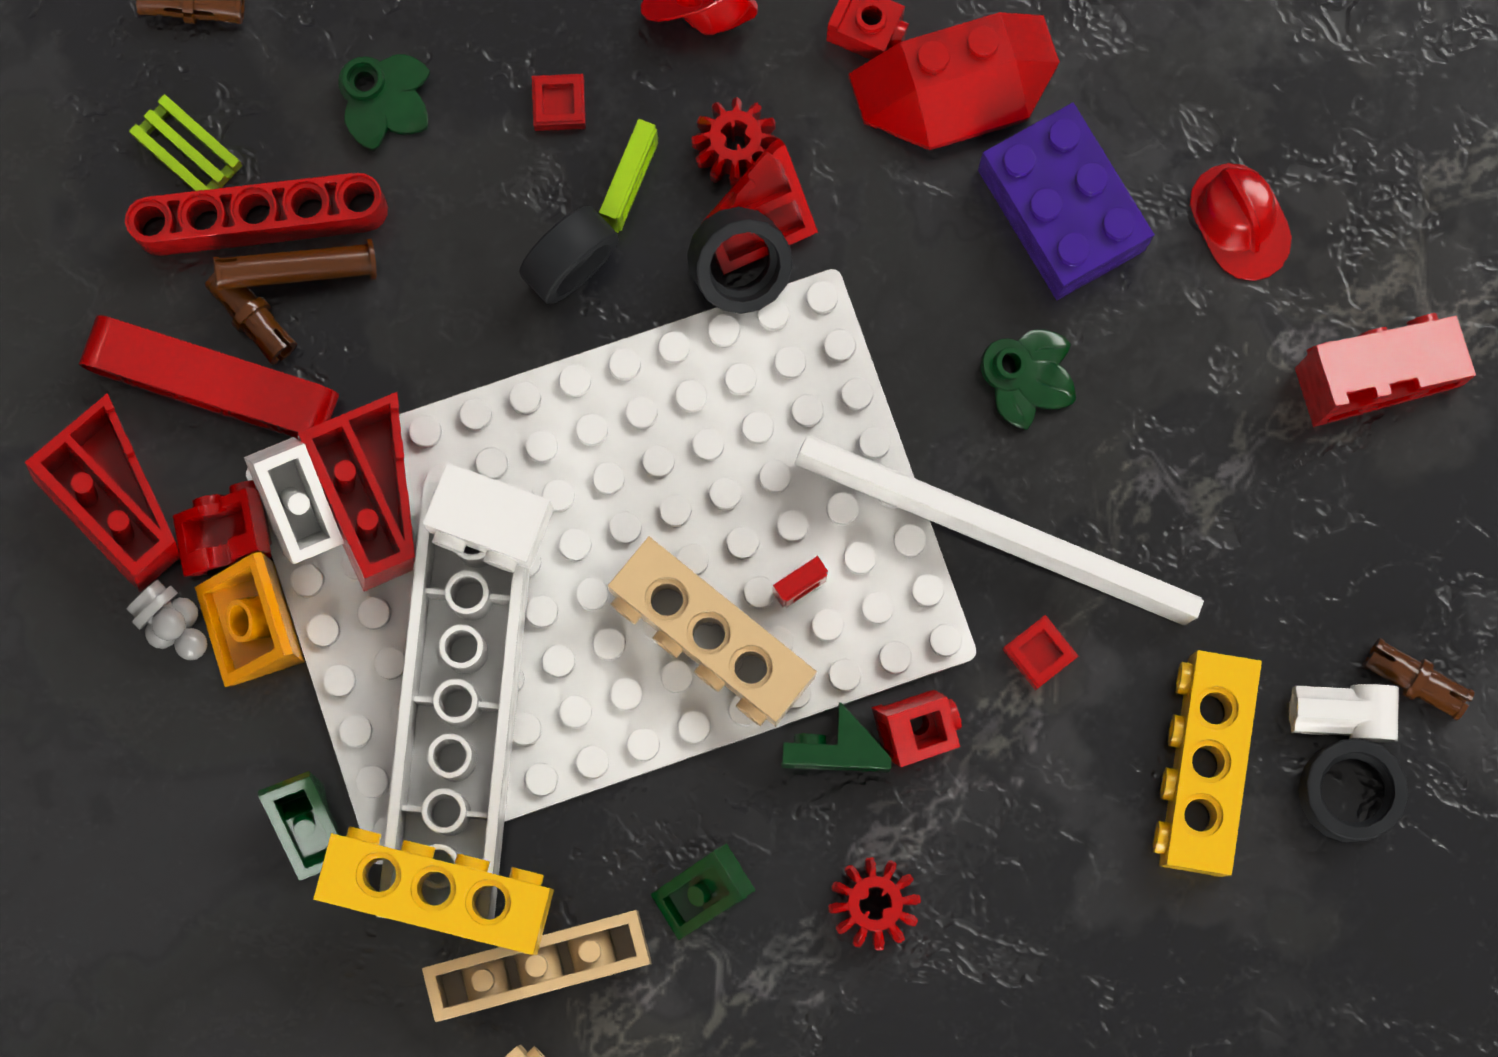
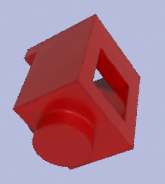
M839 0L828 22L826 41L871 60L899 42L904 41L910 26L909 23L903 21L905 6L892 0ZM865 14L880 22L875 25H868L862 20V16Z
M934 689L885 706L880 704L871 707L882 748L891 757V761L900 767L960 747L956 730L961 729L962 723L957 706L952 699H948L947 696ZM922 716L923 723L921 728L913 731L910 720Z

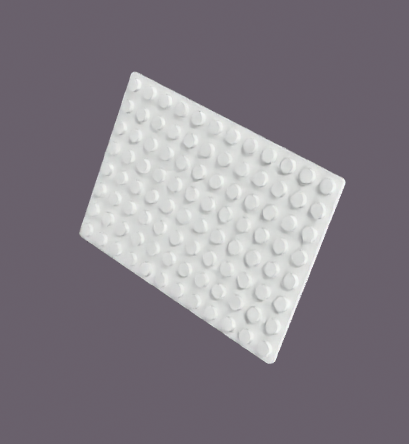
M829 269L788 283L775 301L758 311L738 314L722 311L716 307L399 414L415 559L424 480L439 481L446 462L519 489H531L535 495L549 499L554 508L529 575L504 822L838 707L839 702L845 705L971 661L976 655L973 638L930 520L794 464L806 436L809 437L811 435L914 478L843 278L837 270ZM247 468L246 477L248 481H251L253 479ZM267 516L272 541L270 545L271 555L359 828L382 834L379 845L384 846L415 560L413 571L363 591L342 544L293 564L283 555ZM648 536L817 671L815 679L776 727L768 720H765L761 726L757 725L736 707V704L740 701L736 694L726 686H723L719 692L715 691L694 673L695 669L699 666L684 652L677 658L673 657L652 639L657 632L642 618L634 625L610 605L616 597L610 593L608 584ZM818 556L828 570L826 582L786 608L784 606L782 608L772 593L773 585ZM665 589L655 595L652 607L661 615H672L681 608L683 599L678 592ZM704 623L695 630L693 639L699 647L709 650L717 648L723 642L725 634L719 625ZM755 656L742 658L735 667L737 677L749 684L759 682L767 672L764 662ZM379 860L375 864L382 865L383 860Z

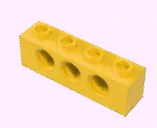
M1197 650L1189 656L1188 663H1180L1176 680V693L1183 694L1181 715L1174 714L1172 716L1168 735V746L1176 747L1173 768H1165L1160 791V798L1168 800L1165 822H1157L1153 838V853L1160 854V867L1219 877L1232 875L1262 664L1260 660ZM1205 696L1215 697L1223 704L1225 715L1220 724H1211L1202 717L1200 703ZM1197 749L1210 751L1217 760V770L1211 778L1199 775L1193 768L1192 758ZM1191 801L1203 804L1209 812L1210 821L1203 831L1193 830L1185 821V809Z
M351 826L348 828L346 837L331 833L313 900L531 955L538 954L554 889L541 886L544 875L511 867L509 878L488 873L490 861L458 853L455 864L433 859L436 848L403 840L400 850L379 845L382 834ZM387 859L395 867L396 879L389 889L378 892L370 885L368 878L369 870L377 861ZM442 873L450 882V895L442 904L433 906L423 896V883L430 875ZM495 886L505 896V908L498 917L486 919L479 914L476 900L483 889Z

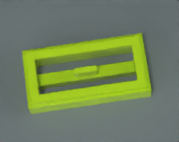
M164 94L157 101L159 106L154 111L150 109L143 116L145 120L139 126L135 124L129 130L130 134L193 191L222 188L243 165L232 153ZM168 115L172 116L226 166L221 171L218 170L163 120ZM157 129L211 177L212 180L205 186L149 135Z
M638 119L599 211V215L617 233L619 230L622 231L658 145L656 125Z

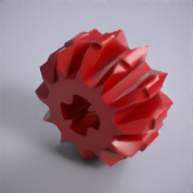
M738 97L732 100V110L727 112L723 105L715 102L712 105L714 119L707 116H699L697 127L702 133L692 136V148L701 151L696 157L698 168L712 166L710 180L714 183L720 181L725 173L729 174L731 187L739 181L740 175L746 173L773 141L780 139L771 135L776 128L774 118L760 119L762 107L758 102L751 105L747 112L742 111V102ZM735 136L745 138V148L741 149L739 144H737V150L727 148V138L730 137L732 142L735 141Z
M866 858L864 863L866 878L862 879L853 865H848L844 871L854 884L852 889L841 882H834L831 886L832 891L846 896L847 902L829 904V913L837 914L847 911L850 917L840 922L835 929L839 934L847 932L854 924L858 926L859 929L852 942L855 947H861L867 932L871 931L873 932L874 949L876 951L883 950L885 941L882 930L887 929L891 938L896 943H901L905 940L903 932L896 926V921L899 920L908 926H916L918 922L917 917L903 912L902 909L903 905L913 906L920 904V895L912 894L902 897L900 892L901 889L909 886L914 879L910 874H907L894 884L890 880L896 870L897 864L894 861H888L884 866L882 876H876V862L874 858ZM871 888L879 889L881 891L879 897L886 895L889 901V908L880 911L879 920L868 918L870 911H866L863 914L859 906L860 900L868 898L869 889Z

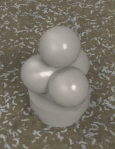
M156 580L126 608L135 617L132 623L139 630L147 625L145 637L153 647L164 649L174 644L175 651L181 658L190 661L197 660L203 656L207 649L205 635L198 629L190 628L197 621L198 608L188 598L179 597L174 599L178 592L172 586L166 589L159 580Z

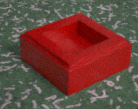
M583 74L532 76L533 126L535 131L586 129Z
M816 556L775 583L772 593L782 608L784 606L787 608L824 584L827 580L828 570L821 559Z
M1046 615L1003 648V651L1035 691L1079 657Z

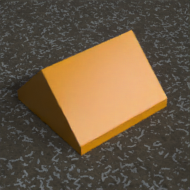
M252 553L194 587L225 687L234 686L305 662L275 564L264 553Z

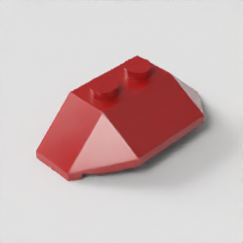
M998 12L901 41L850 72L848 78L865 125L875 129L879 128L897 138L927 150H933L1028 121L1060 62L1044 15Z

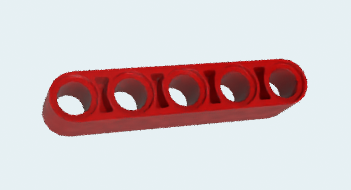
M348 173L148 196L137 199L129 206L125 215V225L127 231L145 252L151 255L164 256L369 232L376 230L384 223L388 215V205L379 184L373 177L365 173ZM365 193L374 196V201L367 210L354 212L349 209L352 199L357 195ZM315 199L322 202V207L315 216L309 218L298 216V209L305 201ZM259 205L270 207L269 214L264 221L257 224L246 222L247 214L252 208ZM207 211L217 213V220L210 228L205 230L194 228L196 219L202 213ZM155 217L165 218V225L158 234L152 236L143 235V228L150 219Z
M97 315L79 362V366L100 376L295 437L296 439H298L299 432L330 420L339 397L336 391L323 385L102 315Z

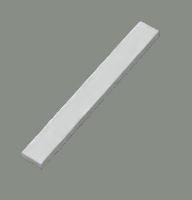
M811 435L809 437L806 436L794 464L1181 625L1185 626L1197 619L1204 602V600H1201L1202 597Z

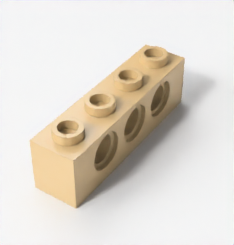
M650 536L647 537L608 584L610 593L616 597L610 605L634 625L642 618L657 631L652 639L675 658L684 652L699 665L694 673L717 692L723 686H726L740 698L736 707L759 726L765 720H768L776 727L816 677L817 671ZM665 589L678 592L683 599L681 608L675 614L668 616L657 613L652 607L655 595ZM704 623L719 625L725 634L723 642L714 649L708 650L699 647L695 643L693 636L695 630ZM755 656L761 659L767 669L764 678L753 684L741 681L735 673V667L742 658Z
M634 910L542 935L537 955L497 947L422 968L434 1020L435 1022H440L650 965L652 961L639 911Z

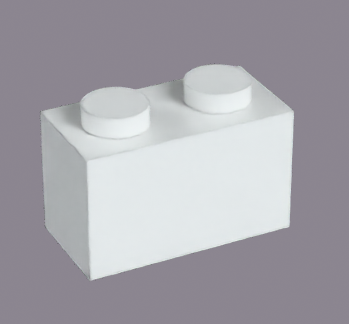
M292 437L244 457L282 553L288 560L296 564L344 544L303 442Z
M446 462L422 524L428 532L435 534L432 540L434 544L463 554L466 546L486 553L484 562L514 573L517 565L531 570L554 508L549 499Z

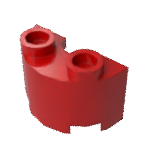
M253 480L230 485V494L225 496L213 494L198 497L192 500L193 508L172 515L184 577L208 575L207 571L235 564L256 552H262L268 558H271L270 545L272 541L267 514Z

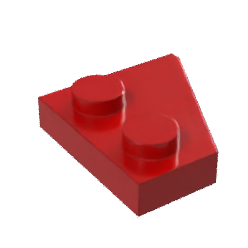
M781 139L773 141L704 219L706 220L720 210L743 207L757 210L772 220L782 232L789 245L818 233L789 152ZM746 232L733 235L722 242L713 255L719 269L725 275L769 255V251L762 238L755 233Z

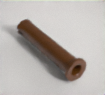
M366 239L364 245L226 258L213 257L217 291L230 288L369 275L370 280H376L377 277L372 239Z

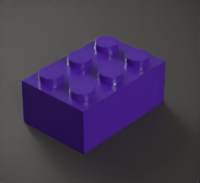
M1074 102L991 147L982 154L978 172L1056 301L1143 253L1155 235Z

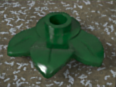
M396 54L382 61L363 56L354 58L346 63L339 74L338 85L342 96L348 102L344 121L354 139L363 147L374 151L382 143L387 130L407 135L426 130L428 128L427 109L415 90L421 87L427 80L430 70L416 58L405 54ZM363 77H370L374 80L373 87L368 91H360L356 88L357 82Z
M1034 329L1024 334L1018 340L1004 338L994 341L984 350L980 363L982 375L987 383L995 388V403L999 414L1011 425L1027 430L1034 419L1036 407L1056 410L1067 407L1076 401L1073 380L1066 369L1059 365L1071 346L1064 336L1045 329ZM1004 355H1008L1014 360L1015 369L1013 373H1008L1004 370L1002 366Z

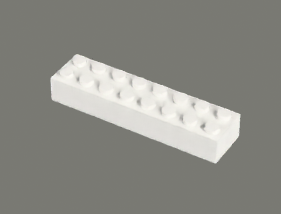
M424 480L384 847L400 850L403 840L436 848L433 857L436 860L455 864L458 853L490 861L487 872L499 875L530 569L517 565L514 573L508 572L484 562L486 553L466 546L463 554L434 544L432 540L435 534L428 532L422 523L439 481ZM522 489L524 491L533 493V490L531 489ZM383 859L379 892L389 889L396 879L395 867L387 859ZM442 873L430 875L424 881L422 887L425 900L433 906L445 902L451 891L450 882ZM495 886L483 889L476 900L479 914L486 919L495 918L497 887Z

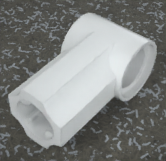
M1380 684L1351 685L1350 689L1294 686L1292 687V695L1289 702L1291 733L1349 736V739H1365L1376 743L1398 742L1399 687Z

